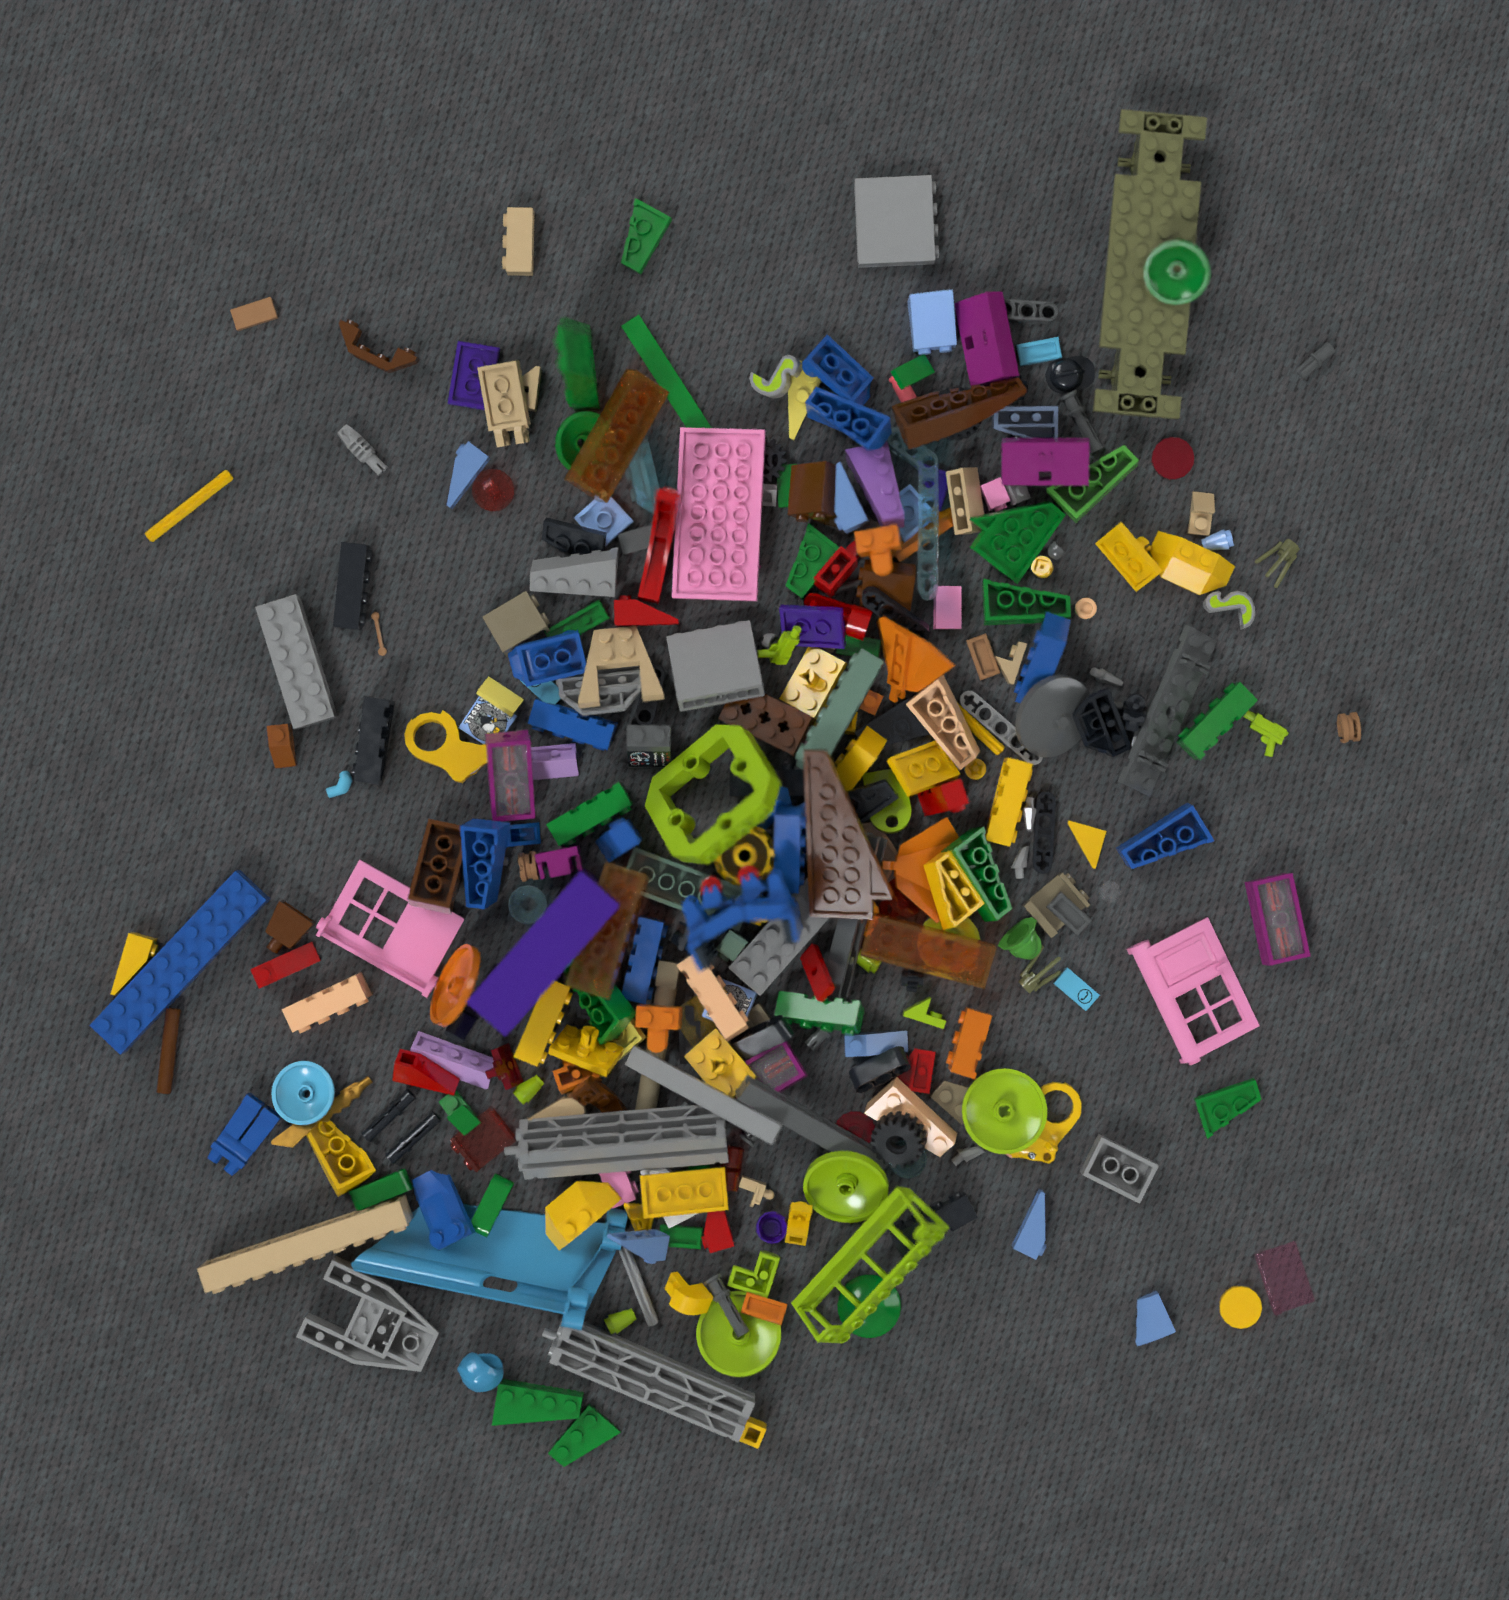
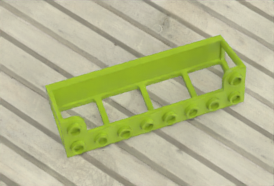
M897 1187L791 1302L792 1306L817 1342L845 1343L849 1340L851 1333L863 1325L864 1319L876 1311L878 1304L889 1297L891 1290L903 1282L904 1276L916 1268L917 1262L930 1253L931 1247L943 1239L944 1233L949 1229V1226L910 1188ZM912 1202H915L935 1223H927ZM908 1207L921 1223L913 1235L919 1241L916 1245L894 1226V1222ZM888 1229L910 1249L908 1254L889 1274L867 1254V1251ZM861 1258L883 1278V1281L862 1303L841 1284L842 1278ZM834 1287L857 1308L842 1325H831L816 1310L819 1303ZM805 1312H809L826 1329L819 1334Z

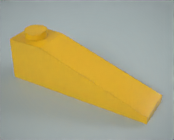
M319 1121L306 1135L337 1197L355 1189L376 1172L367 1153L351 1141V1138L342 1133L332 1121Z

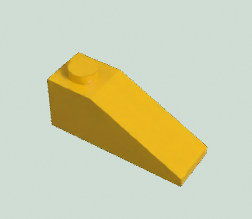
M135 932L128 933L111 995L119 994L149 963L152 957L157 954L159 945L156 944L157 939Z

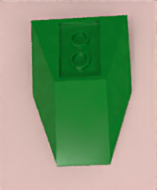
M560 317L559 324H557L558 335H555V343L558 352H561V357H557L560 373L564 374L566 382V401L575 412L600 409L590 325L566 317Z

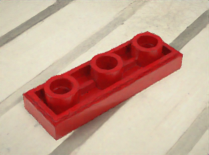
M812 943L800 957L816 1000L823 1002L833 993L835 986L818 945Z

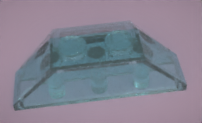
M644 436L627 462L628 468L624 470L627 481H632L633 489H629L632 502L636 501L640 508L654 516L655 496L657 489L660 490L648 437Z

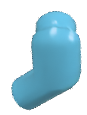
M342 771L339 774L340 778L337 785L326 788L329 798L345 794L349 791L353 782L349 771Z

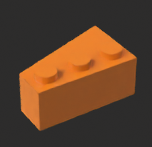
M966 1007L965 1011L961 1010L958 1023H961L959 1032H954L952 1043L955 1044L953 1052H948L945 1062L949 1064L948 1069L950 1072L972 1079L976 1078L977 1073H975L978 1061L981 1060V1050L986 1041L992 1018L991 1014Z

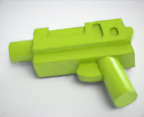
M795 625L792 631H783L777 644H772L769 649L757 650V658H769L770 663L786 665L793 649L800 641L799 634L802 629Z
M1248 710L1243 717L1251 721L1249 728L1262 735L1260 740L1267 745L1264 756L1273 757L1276 743L1282 745L1284 737L1289 734L1287 729L1267 720L1258 712L1255 714Z

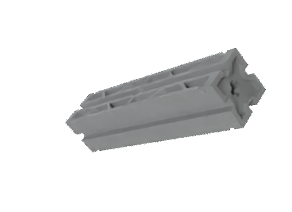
M700 1105L534 1118L533 1120L522 1119L519 1120V1128L515 1130L516 1141H519L518 1146L504 1147L505 1155H516L519 1172L523 1171L524 1180L533 1179L534 1177L539 1179L715 1164L716 1162L728 1163L726 1120Z
M587 1322L583 1323L582 1331L561 1327V1324L557 1333L547 1328L544 1329L542 1336L553 1340L548 1353L551 1356L549 1363L556 1366L559 1365L565 1370L721 1436L729 1437L731 1440L739 1443L746 1422L755 1405V1393L745 1391L743 1388L615 1334L611 1335L610 1332Z

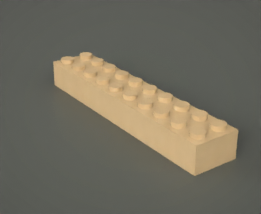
M406 1194L363 1210L353 1211L208 1260L198 1267L197 1270L205 1293L212 1291L213 1294L224 1291L231 1284L233 1287L244 1284L250 1278L253 1280L263 1278L270 1271H273V1274L281 1272L290 1264L296 1267L306 1263L305 1261L313 1257V1260L325 1257V1254L332 1250L333 1253H338L345 1250V1247L353 1244L355 1247L366 1243V1240L371 1237L376 1240L385 1237L386 1233L392 1230L394 1233L403 1231L409 1226L414 1217Z

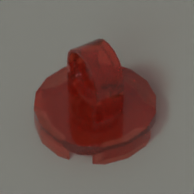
M488 469L481 472L475 478L472 485V495L475 502L482 509L494 512L501 511L513 500L514 484L505 472L498 469Z
M895 878L892 879L888 884L893 892L892 900L884 899L880 903V914L885 918H896L899 915L906 918L914 917L919 912V907L896 888ZM889 904L893 908L890 914L887 912Z

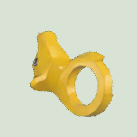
M442 710L441 714L433 712L420 714L413 720L411 719L407 724L404 734L405 744L411 754L421 761L446 770L454 781L458 783L465 782L468 777L476 774L487 764L486 744L477 745L461 741L455 720ZM425 723H438L446 730L447 737L445 743L435 751L428 752L418 748L414 737L419 727Z
M1065 1082L1048 1083L1040 1089L1044 1096L1053 1090L1067 1093L1072 1101V1111L1069 1117L1061 1122L1046 1120L1043 1132L1031 1146L1017 1153L1006 1154L1008 1157L1042 1161L1049 1164L1054 1161L1059 1142L1070 1131L1081 1115L1079 1095L1071 1085Z

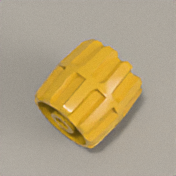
M757 826L753 827L748 834L742 836L732 847L718 856L714 861L717 872L727 882L742 887L738 882V873L741 868L750 865L757 868L760 877L765 880L774 869L775 853L773 839L766 830ZM743 849L751 853L750 860L746 862L741 861L738 857L739 852Z

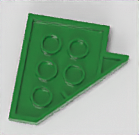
M1047 501L971 517L969 520L980 528L981 532L970 548L1013 583L1018 584L1066 514L1053 503Z

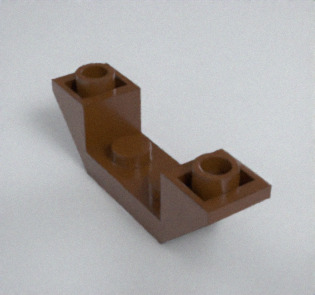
M340 319L339 326L347 350L351 355L389 374L418 364L419 359L415 356L416 352L406 347L404 350L397 348L391 363H389L390 359L380 353L377 356L369 353L371 349L362 344H359L357 347L356 344L362 334V331L358 328L359 324L349 319L346 322Z
M592 1075L576 1086L571 1094L572 1099L582 1106L591 1103L600 1109L601 1113L628 1111L614 1091Z

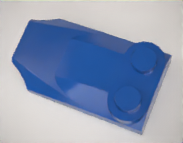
M827 334L803 360L802 369L809 377H818L840 397L863 406L870 398V384L874 377Z
M567 630L560 635L520 644L508 653L513 676L521 680L526 687L583 674L587 663L578 630Z
M430 1170L412 1180L415 1197L430 1231L429 1241L434 1248H437L438 1251L476 1233L450 1174L444 1175Z

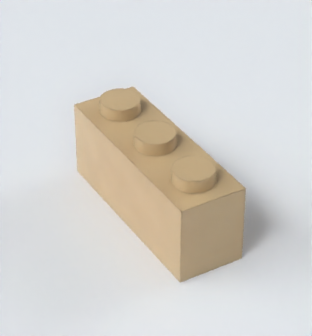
M507 207V214H503V226L507 227V235H503V248H506V256L502 258V268L506 269L507 275L533 276L534 210L533 208Z
M960 468L946 471L955 535L981 532V529L969 520L971 517L984 515L978 468Z

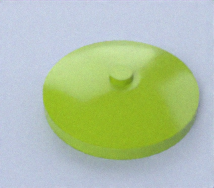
M1013 1069L991 1070L975 1079L967 1089L962 1102L963 1124L972 1140L983 1149L998 1154L1017 1153L1031 1146L1043 1132L1047 1120L1046 1099L1038 1084L1028 1075Z
M835 1151L818 1157L809 1165L804 1177L803 1191L809 1205H813L812 1208L820 1215L837 1222L855 1223L867 1220L886 1200L889 1183L883 1169L869 1157L851 1151Z
M731 1291L730 1298L749 1332L737 1338L719 1303L714 1302V1300H712L707 1313L700 1315L696 1330L700 1353L709 1366L723 1375L737 1378L752 1376L764 1370L777 1355L782 1335L781 1325L741 1313L747 1293L745 1291Z

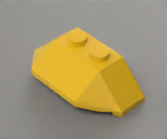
M1161 531L1157 532L1149 550L1153 560L1163 570L1159 574L1161 578L1197 595L1226 586L1235 568L1233 564L1221 555L1182 537Z
M576 1181L545 1207L547 1237L558 1250H561L622 1198L609 1182Z

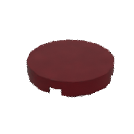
M1169 437L1163 439L1155 446L1151 456V463L1159 476L1169 480H1176L1190 472L1194 464V453L1187 441L1178 437Z
M849 1111L842 1114L836 1121L838 1126L870 1143L875 1125L868 1115L860 1111Z

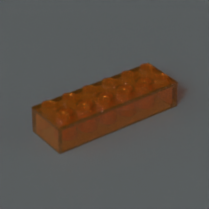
M626 369L564 480L596 501L608 503L669 392L638 370Z
M608 862L605 863L599 885L620 906L573 959L566 986L610 1000L648 885L649 877L646 874Z
M874 912V918L869 919L860 956L985 989L996 946L993 943Z

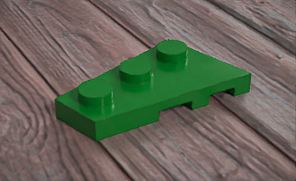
M635 198L633 214L629 223V233L626 238L621 263L623 266L641 275L670 225L672 218Z
M809 523L785 585L802 600L813 588L816 574L839 549L838 545Z
M1254 1078L1194 1098L1207 1139L1214 1135L1213 1133L1219 1128L1229 1124V1121L1234 1117L1244 1113L1262 1100Z
M589 1404L580 1414L579 1419H576L549 1450L548 1454L565 1467L620 1434L621 1430Z

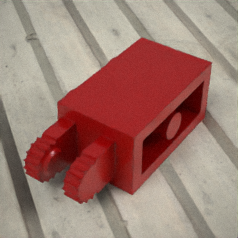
M856 540L851 542L846 549L840 546L814 577V586L830 598L858 567L860 556L857 552Z

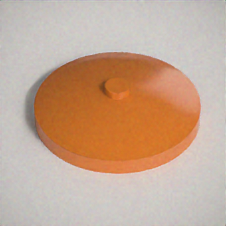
M469 944L460 946L444 966L431 999L430 1018L433 1023L442 1027L448 1026L465 1007L474 989L480 967V952L476 947Z

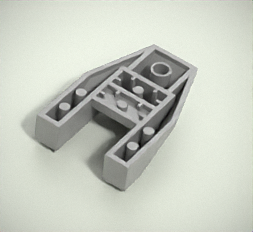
M335 1256L323 1279L361 1297L347 1330L309 1313L305 1317L296 1337L353 1364L421 1372L439 1332L391 1286L371 1274L353 1271L351 1262Z

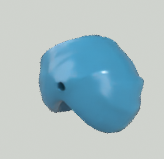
M471 1352L462 1359L457 1367L463 1383L474 1392H486L496 1388L504 1374L502 1360L496 1355L488 1353L477 1354Z

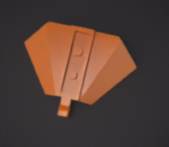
M885 616L876 621L888 672L887 683L891 685L889 700L894 703L898 702V697L900 699L905 698V690L920 692L955 666L932 644Z
M947 817L900 844L898 853L895 855V861L882 860L881 864L882 869L894 870L893 876H895L896 888L936 923L940 919L923 865L937 854L942 853L943 849L959 838Z

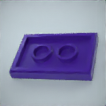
M458 341L448 405L485 411L477 368L498 364L500 348Z
M781 604L779 611L782 633L783 631H792L795 625L802 629L799 634L800 641L796 646L845 649L846 637L843 608Z

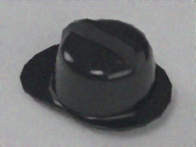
M1073 356L1052 362L1047 368L1045 378L1049 388L1054 392L1068 393L1074 390L1078 391L1089 387L1094 382L1095 367L1088 358Z

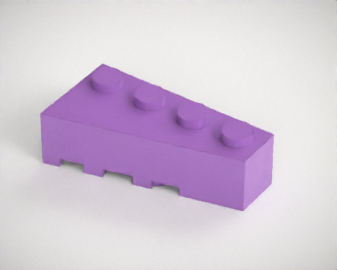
M885 442L882 448L868 451L863 446L845 449L846 462L849 468H851L857 483L862 488L866 500L870 503L880 526L885 527L897 524L899 528L905 527L904 513L888 442Z

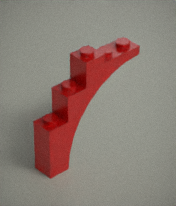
M672 488L657 489L651 535L638 593V600L656 604L660 602L681 501V494H678V491Z

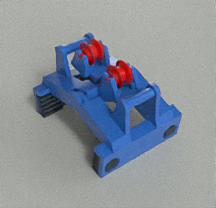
M747 865L741 868L737 878L742 886L743 894L735 898V895L726 898L722 891V882L716 877H708L702 882V905L694 895H689L682 904V909L689 929L687 947L699 972L710 968L713 964V958L719 953L718 950L715 951L716 946L713 947L714 942H712V939L718 937V933L740 921L766 919L772 921L781 919L783 933L785 934L784 938L786 939L785 944L799 942L803 930L799 903L789 893L783 872L780 869L772 870L769 875V895L759 896L762 891L767 890L768 884L760 877L757 868ZM714 907L718 908L717 911L713 912L710 915H708L704 910Z

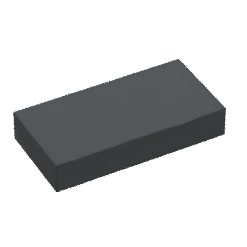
M1061 891L1046 906L1077 936L1092 921Z

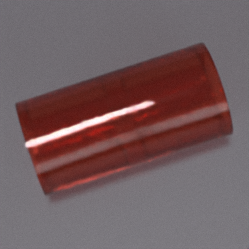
M727 1145L728 1163H721V1167H725L727 1191L737 1192L739 1189L744 1148Z

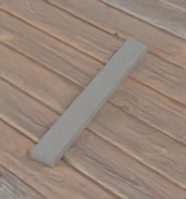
M636 1045L633 1046L625 1063L626 1066L771 1145L774 1144L783 1126L781 1123Z

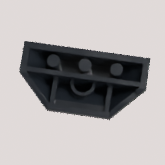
M1109 687L1089 695L1072 714L1085 747L1106 753L1111 757L1132 749Z

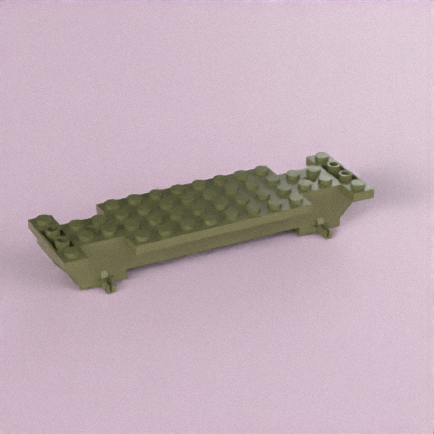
M1122 109L1120 111L1118 133L1135 134L1137 136L1131 159L1118 157L1117 167H1130L1131 175L1115 174L1099 347L1117 350L1112 370L1099 369L1098 379H1111L1112 390L1095 389L1093 412L1150 418H1180L1181 397L1160 395L1161 384H1171V376L1162 375L1164 353L1185 355L1190 302L1173 305L1158 300L1146 286L1144 268L1151 252L1165 242L1184 240L1196 244L1201 182L1180 180V172L1190 173L1191 164L1181 163L1183 139L1204 141L1207 117ZM1154 155H1162L1164 158V162H1156L1154 159ZM1179 265L1173 267L1176 271L1182 269ZM1135 368L1143 369V378H1138L1135 375Z

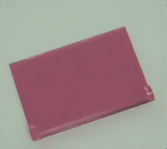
M1295 1241L1255 1254L1274 1315L1282 1314L1284 1311L1315 1301Z

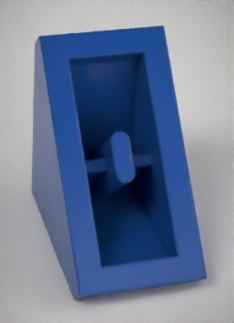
M539 822L510 825L506 847L541 844Z

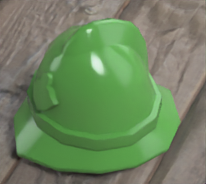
M1029 917L1015 924L1002 937L998 947L1009 950L1017 958L1026 960L1035 958L1042 948L1041 940L1035 930L1037 920Z

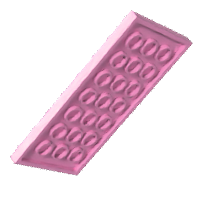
M680 428L677 493L681 494V501L675 523L673 599L758 600L765 430Z

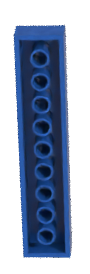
M241 870L235 871L89 1026L120 1055L127 1052L163 1014L166 1008L180 996L266 905L270 898Z

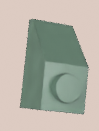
M730 928L716 948L719 952L718 956L726 962L729 959L734 961L747 944L748 939Z

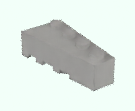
M618 547L611 548L610 551L601 552L597 550L592 551L590 554L579 555L577 553L571 554L570 557L561 558L557 556L533 560L530 570V591L615 597Z

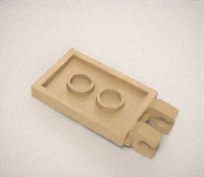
M519 360L478 367L488 430L494 432L497 447L511 445L510 436L507 431L513 430L516 444L530 442L527 430L530 418Z

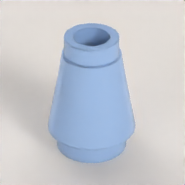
M1223 529L1201 539L1203 547L1210 551L1227 550L1229 547L1234 546L1230 530L1225 531Z

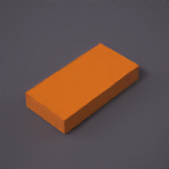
M747 1292L741 1313L782 1326L788 1304Z

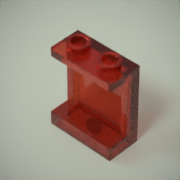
M492 1106L478 1116L481 1124L465 1136L459 1131L450 1139L452 1149L457 1154L461 1153L465 1158L464 1164L470 1171L474 1170L476 1173L500 1154L504 1147L511 1146L516 1142V1135Z

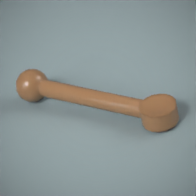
M373 612L371 617L375 622L380 647L378 653L384 656L387 650L383 646L378 621L380 615L378 612Z

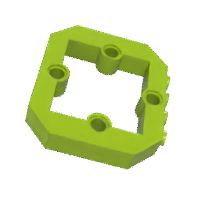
M715 725L652 777L645 807L672 856L682 862L709 864L774 811L781 781L752 733L742 726ZM730 748L735 756L731 763L732 773L743 781L751 783L755 792L730 813L720 815L714 826L697 840H694L691 833L695 828V819L681 809H677L671 796L692 778L702 779L706 777L710 770V764Z

